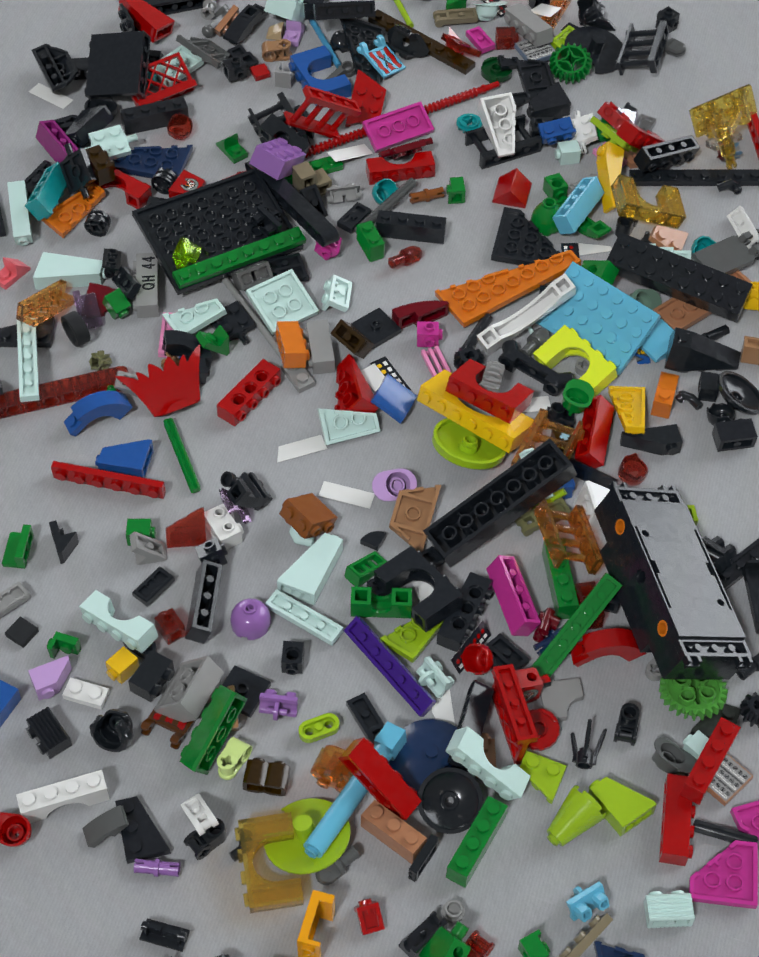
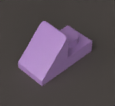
M286 20V32L283 39L289 40L291 46L298 47L305 30V24Z

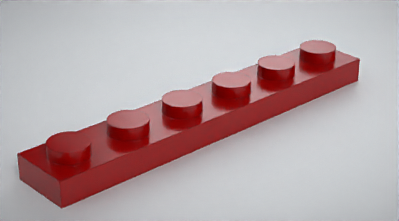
M53 461L51 465L53 478L60 481L66 480L77 484L92 485L97 488L103 487L114 491L129 492L134 495H145L151 498L164 499L166 494L163 481Z

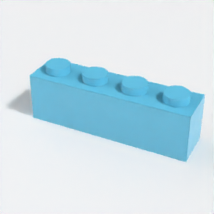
M597 176L583 178L552 217L560 234L570 235L575 233L594 206L600 201L604 190Z

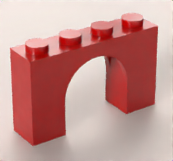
M469 359L449 376L446 392L509 424L530 406L534 390L520 383H517L512 389L504 393H496L484 389L479 383L482 382L486 366L472 359Z

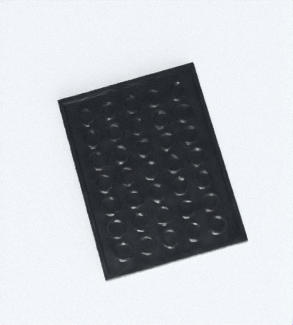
M257 168L132 211L135 222L177 295L231 276L232 272L260 261H267L299 251L304 246L302 244L179 289L172 276L173 271L267 238L262 232L263 224L257 227L251 223V218L256 213L259 205H262L267 211L270 209L273 212L275 210L281 212L282 227L280 232L292 229L291 223Z

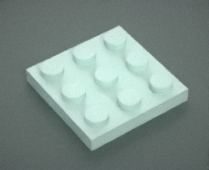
M292 269L246 290L247 297L272 336L276 334L277 321H298L300 323L319 313L318 308Z

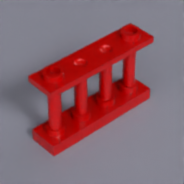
M306 85L302 89L305 101L295 113L285 111L283 114L287 124L291 127H297L336 139V136L340 137L337 129L348 115L359 117L362 112L355 100ZM310 104H317L308 117L301 116ZM323 108H329L320 121L314 120ZM335 112H342L332 125L327 124Z

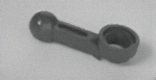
M226 4L214 14L217 18L210 25H205L202 28L204 37L209 38L213 36L215 27L229 11Z
M344 61L326 79L343 74L346 77L353 76L356 72L354 64L351 61ZM346 66H351L349 70L344 69Z

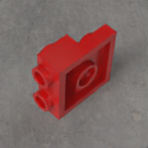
M612 101L610 103L605 102L597 113L618 131L624 121H629L631 118L624 112L621 114L617 110L618 107Z

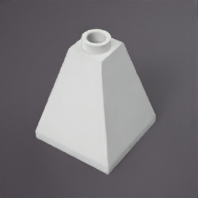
M585 481L573 503L583 535L601 529L594 510L610 491L608 488L591 481Z

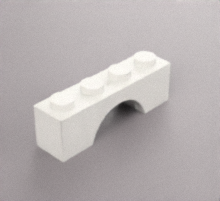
M102 770L16 794L20 814L27 818L30 823L46 819L50 812L63 805L83 803L91 806L110 800Z

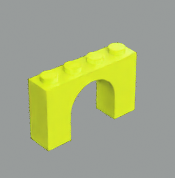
M566 325L560 328L533 353L536 361L548 366L550 369L568 356L577 355L587 359L590 363L589 368L579 379L588 382L593 387L594 397L617 378V367L610 360H605L599 350H594L586 339L582 340L573 328L569 329Z

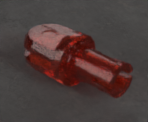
M417 246L400 250L398 255L388 258V265L390 268H395L400 265L409 266L416 263L422 258V250Z

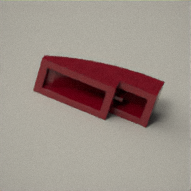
M434 300L402 305L392 309V320L401 329L415 324L417 327V321L434 322L448 315L449 303L448 301Z

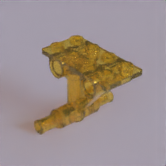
M750 84L689 109L695 136L697 138L706 135L708 138L716 137L721 156L725 158L726 168L733 169L732 164L736 168L737 163L734 156L736 150L732 136L738 125L748 124L751 121V115L757 112Z

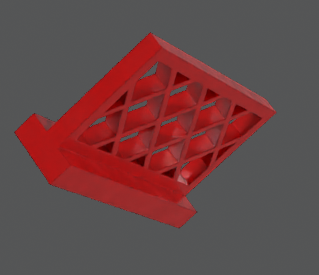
M178 52L148 64V71L152 72L150 79L147 78L148 86L145 99L138 100L135 95L131 97L136 106L174 99L195 90L197 83L195 79H192ZM172 59H178L180 63L178 68L170 65ZM157 65L165 66V73L156 71ZM168 68L177 71L175 78L166 75ZM179 72L185 74L188 80H178ZM154 74L163 77L161 84L152 81ZM165 78L174 81L171 87L163 85ZM150 84L158 86V92L153 93L149 91Z
M513 664L495 666L491 671L494 678L492 699L514 764H521L529 743L537 742L538 735Z

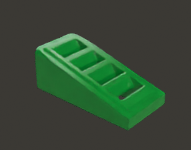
M374 551L346 566L344 576L355 587H360L374 576V570L387 561Z

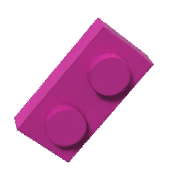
M480 26L466 31V37L481 54L495 49V43Z

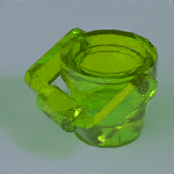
M181 237L172 255L176 268H184L189 262L195 264L200 256L201 247L189 241L188 238Z

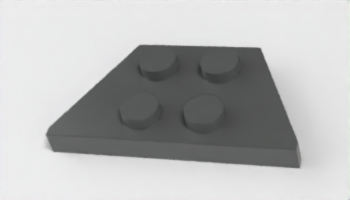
M177 35V42L189 49L192 54L201 57L202 61L211 64L217 69L223 65V60L230 58V53L209 39L191 37L190 40H187L182 35Z

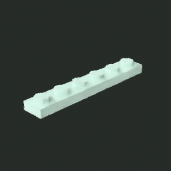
M35 317L17 318L20 402L38 401L39 378Z

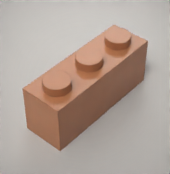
M375 799L361 814V827L411 864L427 842V837Z

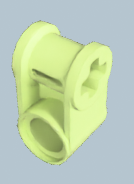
M235 737L229 739L224 750L217 758L218 775L220 778L231 780L236 776L242 765L251 755V745Z

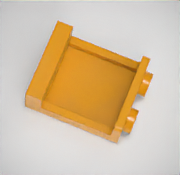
M316 890L312 891L297 939L298 957H321V943L313 939L320 918L333 921L335 916V895Z

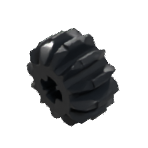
M466 345L465 349L459 348L458 352L454 354V367L458 369L469 359L484 365V354H481L480 349L475 350L474 346L468 348Z
M755 692L752 696L749 694L745 696V699L740 703L741 709L739 712L740 716H744L743 722L749 721L750 727L756 724L759 728V696Z

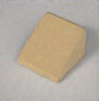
M284 22L270 26L266 39L281 40L284 34Z

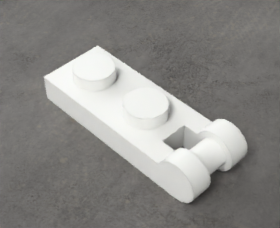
M738 206L727 215V218L738 237L748 231L753 235L749 239L751 241L750 244L746 245L750 249L753 244L759 243V233L744 208Z
M199 793L180 804L199 836L205 834V830L211 826L214 828L219 825Z

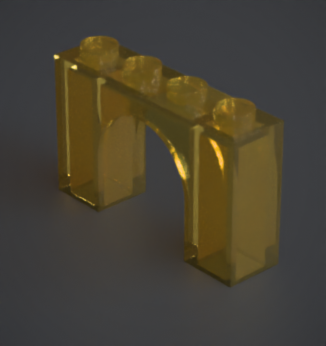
M618 175L611 186L618 216L677 229L686 218L678 188L663 185L655 196L658 205L655 206L642 199L632 177Z
M291 812L238 820L239 827L234 828L236 841H241L242 849H237L239 863H244V871H240L242 885H247V893H244L243 897L245 907L250 908V914L304 905L301 878L269 881L262 878L253 866L256 853L264 845L294 839Z

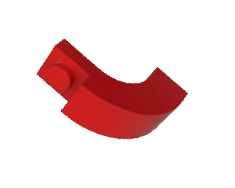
M623 628L602 629L582 636L583 641L578 642L570 651L573 665L577 667L602 656L616 655L630 662L646 654V652H640L632 630Z

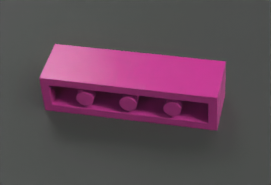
M498 555L486 568L490 580H492V586L511 635L529 636L541 623L515 557Z

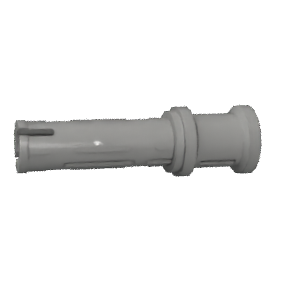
M205 0L203 2V8L200 12L202 18L211 20L214 17V11L217 7L216 0Z

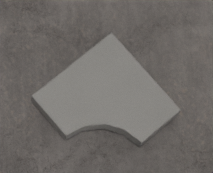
M580 678L551 681V686L542 688L540 694L543 709L552 712L558 721H566L569 707L575 702L583 700L584 697Z

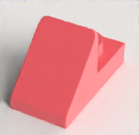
M3 257L4 268L0 270V287L5 290L30 271V267L18 259Z

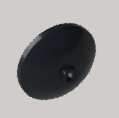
M722 372L717 378V385L725 402L733 409L744 414H759L758 389L746 378L735 372Z
M447 767L434 771L426 777L418 792V797L422 800L418 805L421 817L432 829L445 834H456L469 829L483 806V795L478 782L468 772L459 768ZM448 796L453 798L452 805H447L445 802Z

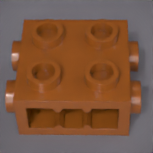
M313 493L286 499L279 513L285 519V522L291 525L304 539L331 532L338 518Z

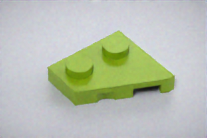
M526 751L520 768L530 775L529 781L537 791L540 790L547 798L546 800L552 804L567 766Z

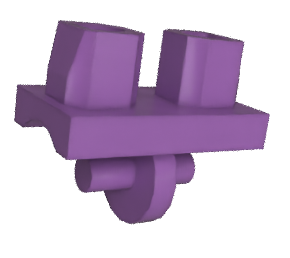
M267 689L265 693H260L259 713L273 714V720L278 721L279 715L297 716L298 697H296L295 692H287L283 696L277 695L275 690Z

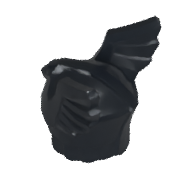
M597 0L577 1L580 26L599 27L607 31L616 30L613 23L604 18L605 6Z

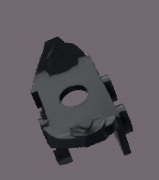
M395 24V26L389 29L387 33L388 42L386 44L393 52H398L400 57L407 59L408 57L421 58L428 55L429 49L418 33L414 34L409 28L400 24ZM405 37H408L410 40L408 46L403 45Z

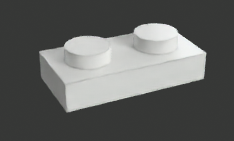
M70 677L62 696L65 700L102 710L110 690L106 687Z

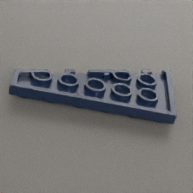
M171 145V148H162L161 146L134 147V150H131V155L114 159L113 162L117 170L126 174L153 178L156 171L163 167L165 170L166 168L172 170L179 177L193 151V145L178 148V145Z

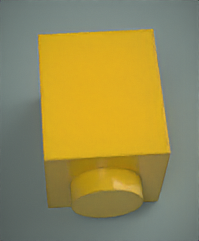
M124 646L105 662L107 675L113 681L117 680L121 684L129 679L139 667L138 658Z

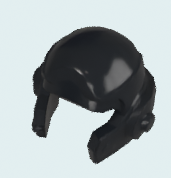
M117 709L106 711L104 716L98 715L89 727L90 734L95 743L100 748L110 752L125 750L134 736L132 730L133 723L127 712Z

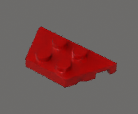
M361 70L357 71L351 99L357 101L362 113L359 117L348 115L345 127H350L351 124L356 123L361 125L363 121L380 116L382 112L386 89Z

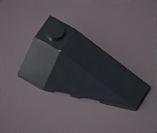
M676 327L670 335L664 368L681 373L688 371L704 372L705 370H737L741 352L693 331Z

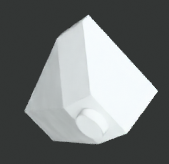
M512 92L480 98L477 110L497 156L513 155L515 153L516 104Z

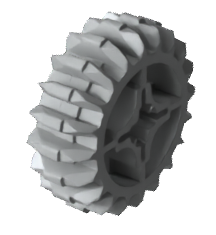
M488 361L480 386L486 390L498 393L505 365L498 361Z

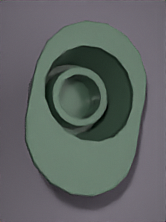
M637 289L629 295L651 310L662 304L659 293L652 289Z

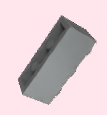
M328 319L307 321L306 329H303L304 339L308 340L306 350L308 349L310 353L308 360L309 368L312 367L313 375L335 372V359Z

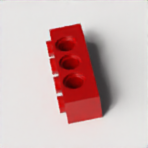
M262 359L216 405L217 416L233 426L242 422L251 410H254L263 398H266L274 387L280 384V368Z

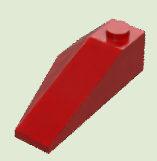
M348 354L337 365L336 383L339 384V388L335 392V397L338 399V404L335 405L334 410L375 413L378 407L371 402L374 394L353 356Z

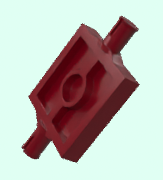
M431 137L420 139L419 141L392 149L388 148L378 152V155L383 158L392 157L395 160L407 155V153L409 156L422 151V147L433 144V140Z

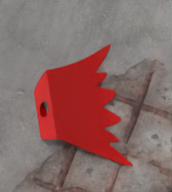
M200 345L195 348L188 361L183 354L179 361V366L170 357L166 358L163 371L153 364H148L149 378L139 372H136L138 380L125 376L115 377L139 397L154 417L177 411L200 401Z

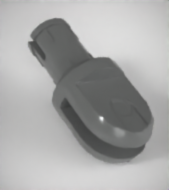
M671 38L667 39L665 52L675 57H681L685 54L686 47L684 43Z
M542 327L534 330L528 336L527 344L519 351L530 356L550 338L549 331Z
M350 846L335 863L316 872L317 881L322 885H329L345 874V868L360 857L356 848Z

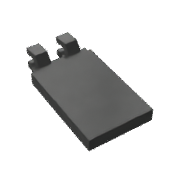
M748 231L742 233L739 237L733 235L693 253L692 259L713 269L731 274L754 263L755 258L759 257V243L748 249L746 245L750 244L751 241L749 239L753 237Z

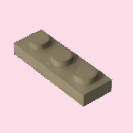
M608 913L602 916L598 914L594 916L588 923L590 926L586 932L582 930L573 939L576 943L571 948L567 946L559 954V957H580L613 919Z

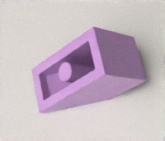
M68 655L28 670L39 701L49 699L60 692L72 670Z

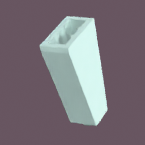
M25 180L7 182L13 238L15 245L25 246L33 243L30 211L25 207L29 199Z
M43 252L34 273L33 281L36 290L87 287L89 283L102 285L103 280L107 277L104 274L105 268H102V260Z
M324 533L277 580L278 590L290 597L315 605L343 551V539L336 535Z

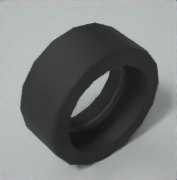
M72 311L61 317L63 329L74 346L79 347L90 341L89 330L78 312Z

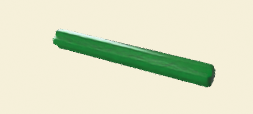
M172 418L164 419V427L191 493L199 492L201 490L200 484Z

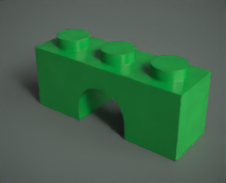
M351 586V617L411 619L412 588H392L391 594L377 596L372 593V587Z

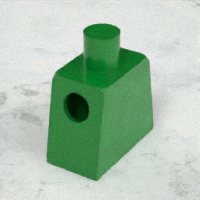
M457 921L451 932L444 927H439L419 953V956L467 957L470 952V946L463 941V938L469 928Z

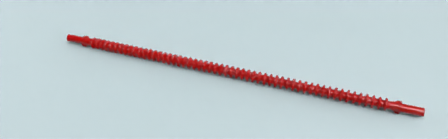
M498 81L487 85L483 84L478 88L473 87L468 91L465 90L460 92V94L452 95V97H445L444 100L440 99V102L437 100L436 103L432 102V105L430 103L428 106L424 105L425 111L428 115L429 112L433 113V110L436 112L437 109L441 110V108L453 106L458 102L461 103L466 101V99L474 98V96L477 97L478 94H485L489 90L500 87ZM362 127L357 129V131L353 130V133L350 131L349 134L345 133V135H340V137L336 136V139L334 137L332 140L328 139V142L324 141L323 143L320 142L319 145H311L305 158L311 157L312 154L316 155V152L318 154L320 151L324 152L325 149H333V146L337 147V145L341 146L342 143H350V140L354 141V139L358 140V138H363V136L366 137L367 134ZM239 171L235 175L243 173L245 171Z

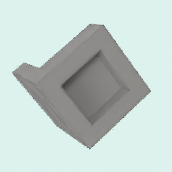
M278 62L275 69V87L291 89L295 78L294 73L282 71V63Z

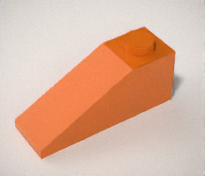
M661 371L651 415L669 419L679 375Z

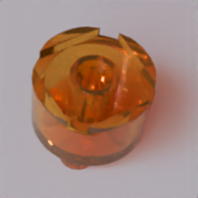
M326 745L325 748H321L310 771L317 779V785L328 789L330 786L339 793L343 790L353 775L338 759L345 751L344 749L333 745Z

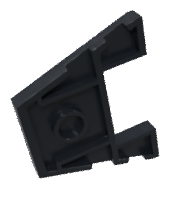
M498 55L497 60L501 71L517 69L524 92L512 93L516 108L529 103V100L554 84L548 61L527 59L526 61L519 60L518 57H512L511 59L504 58V55Z

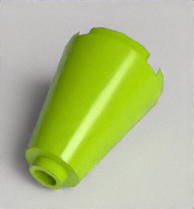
M577 785L571 788L547 829V839L554 846L559 844L563 847L606 817V813L601 814L600 812L602 809L601 805L585 790L582 793L577 790L579 786Z

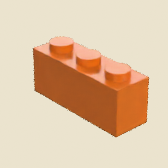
M277 321L275 337L283 367L305 368L306 361L309 360V350H306L303 328H300L298 321Z

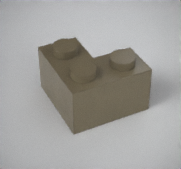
M308 161L292 166L293 187L299 193L300 189L316 184L320 195L324 196L326 195V189L332 186V180L323 168L314 171Z

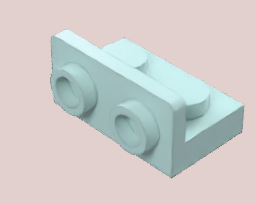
M334 274L330 280H326L323 286L325 293L321 299V303H323L322 310L326 311L331 306L346 312L349 308L352 282Z

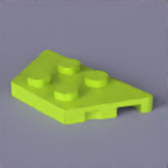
M595 116L591 118L590 122L602 131L601 135L610 139L611 143L620 145L627 152L637 153L639 149L629 145L616 134V129L607 123L604 124Z

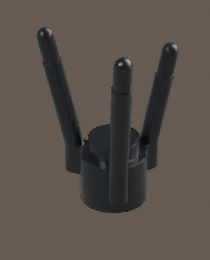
M588 719L584 747L580 748L578 752L575 734L573 732L570 734L573 751L572 762L576 763V767L580 769H591L593 765H596V759L607 729L604 728L595 751L592 753V750L589 748L591 719Z

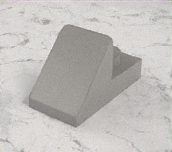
M135 531L129 535L131 550L135 553L137 565L167 560L165 543Z

